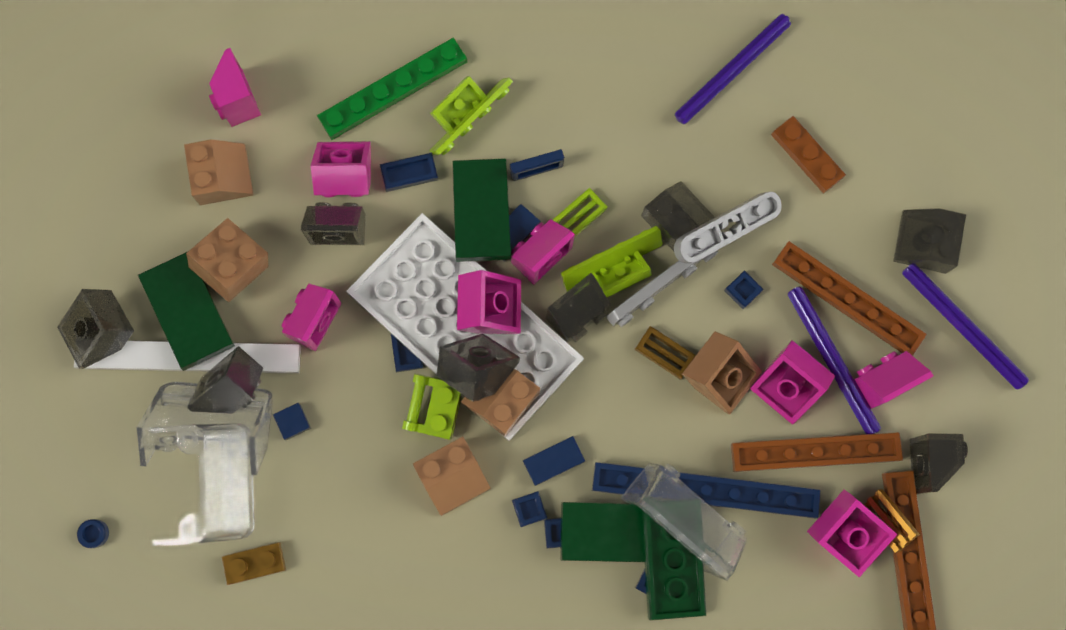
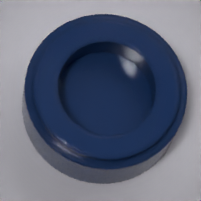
M97 519L84 521L77 531V539L85 548H99L106 543L109 537L108 526L103 521Z

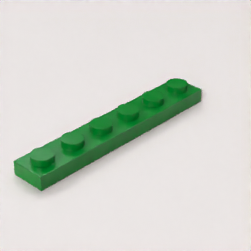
M453 37L321 112L317 117L330 139L333 140L467 63V57Z

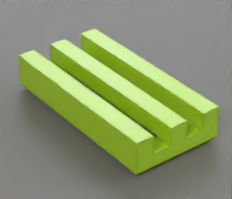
M588 188L559 213L553 221L559 224L587 198L591 197L592 201L563 225L569 229L595 205H598L599 207L572 230L576 237L605 212L608 206L591 188Z

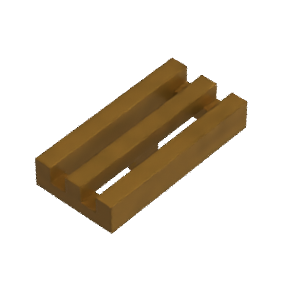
M649 326L634 349L680 380L683 378L682 373L696 356L651 326ZM650 335L686 357L687 361L684 362L650 340ZM644 344H646L650 348L654 349L667 359L671 360L672 362L680 366L681 370L672 366L656 354L652 353L651 351L643 347Z
M878 489L875 495L868 498L867 502L863 504L875 514L871 509L872 507L885 524L897 533L896 537L900 543L896 538L889 543V546L895 553L900 552L920 535L883 489ZM879 500L882 501V503L886 506L890 513L895 517V519L899 522L903 529L908 533L907 537H905L901 530L896 526L892 518L888 516L884 509L879 505Z

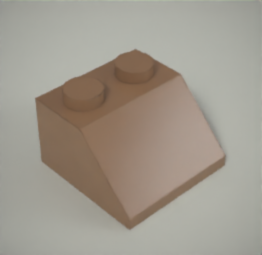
M210 139L184 144L191 194L200 205L254 196L246 145L244 143Z
M714 331L682 375L694 389L730 415L762 371L737 340Z
M495 358L461 403L506 437L538 396L540 387L516 369Z
M463 436L413 463L419 478L441 516L491 489Z

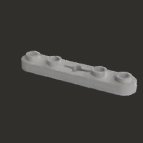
M774 192L760 193L680 236L674 244L676 258L682 263L697 262L776 218L782 206L779 196ZM729 222H736L729 231L721 232V229L726 228Z
M715 251L701 260L708 262L719 252ZM701 260L693 263L676 262L614 309L606 318L612 326L618 324L620 327H623L634 318L632 316L634 311L638 308L644 311L655 302L653 297L680 276L687 278L698 269L695 265Z

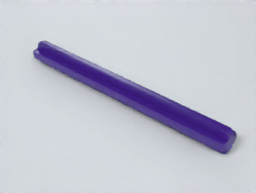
M780 14L675 112L676 120L683 125L687 124L790 27V18L784 14Z
M912 263L903 270V276L1015 389H1021L1029 382V378L916 264Z
M800 286L788 292L790 301L830 372L835 375L834 379L865 434L877 433L881 430L880 424L804 290Z

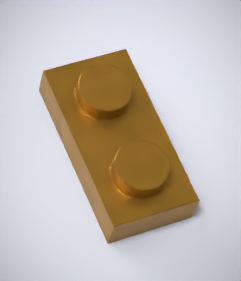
M280 542L222 556L227 585L286 571Z

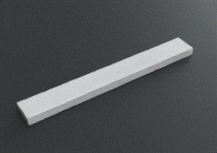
M76 340L74 368L183 371L169 342ZM234 343L235 347L185 370L299 373L301 346L299 344Z

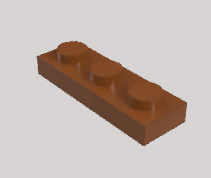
M794 116L789 118L771 134L823 194L845 177L846 174Z

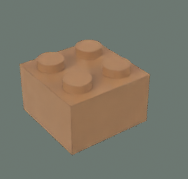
M229 218L225 219L186 253L189 268L228 302L268 268V252Z

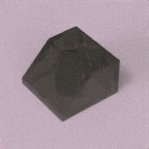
M682 181L660 193L644 207L641 215L651 227H659L662 239L673 251L674 244L680 236L715 218Z
M325 202L315 203V206H307L301 224V231L310 245H364L366 214L363 207L356 203H343L342 206H332L330 203Z
M940 208L903 210L893 262L905 265L914 263L919 268L944 274L958 266L966 214Z
M590 273L547 308L546 320L564 341L568 343L573 339L577 342L587 334L588 331L585 328L593 322L598 325L609 315L606 311L609 310L611 304L594 275Z
M82 289L57 326L79 369H84L120 351L134 332L112 290Z
M482 333L440 346L436 376L463 394L467 399L473 402L479 401L482 398L494 395L519 364L520 357Z
M238 346L200 378L187 408L191 412L233 414L241 406L243 408L248 407L256 397L254 392L261 383L260 376L263 367Z
M928 433L910 439L911 471L914 474L917 495L938 492L965 464L968 447L964 441L963 434Z

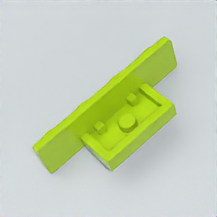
M470 76L465 77L430 112L432 117L447 132L429 150L432 155H445L455 145L453 141L459 135L461 137L466 135L473 128L471 123L477 117H484L491 110L490 104L495 99H502L510 91L508 87L513 83L510 77L501 79L485 94Z
M658 226L644 230L640 234L620 242L608 250L595 254L591 258L569 267L561 272L567 292H570L592 281L602 298L605 299L651 276V268L642 256L663 245L661 230Z

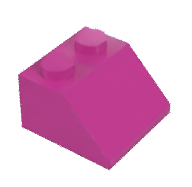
M231 48L226 49L209 83L213 94L209 95L214 109L218 111L222 120L227 119L231 127L261 116V113L239 62Z
M371 141L317 142L310 166L314 195H322L327 198L336 195H349L351 197L369 195L371 184Z
M551 219L545 225L542 222L538 224L531 232L532 237L526 243L523 241L519 242L511 251L513 254L511 256V263L533 285L550 271L573 247L575 234Z
M484 270L458 275L457 330L476 334H521V279Z
M308 283L306 289L302 288L299 291L295 300L297 305L293 312L288 313L284 318L282 333L289 339L316 352L342 303L333 291Z
M791 340L750 389L793 425L828 390L835 375Z
M893 351L880 359L883 364L874 368L870 364L857 371L859 377L854 380L870 409L903 394L934 375L907 351L900 355Z
M845 489L807 530L822 547L858 577L866 571L897 536V533Z

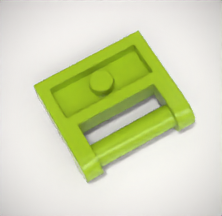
M414 373L412 382L415 385L407 420L403 421L402 429L451 440L464 384ZM428 385L432 386L433 390L426 421L423 424L418 422L425 386Z

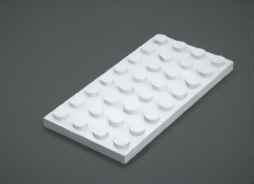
M422 213L346 292L440 379L464 384L461 394L462 399L495 358L516 369L540 387L538 396L506 435L505 438L510 441L584 358L522 302L521 334H476L457 330L458 275L486 270L476 261L456 262L455 242Z

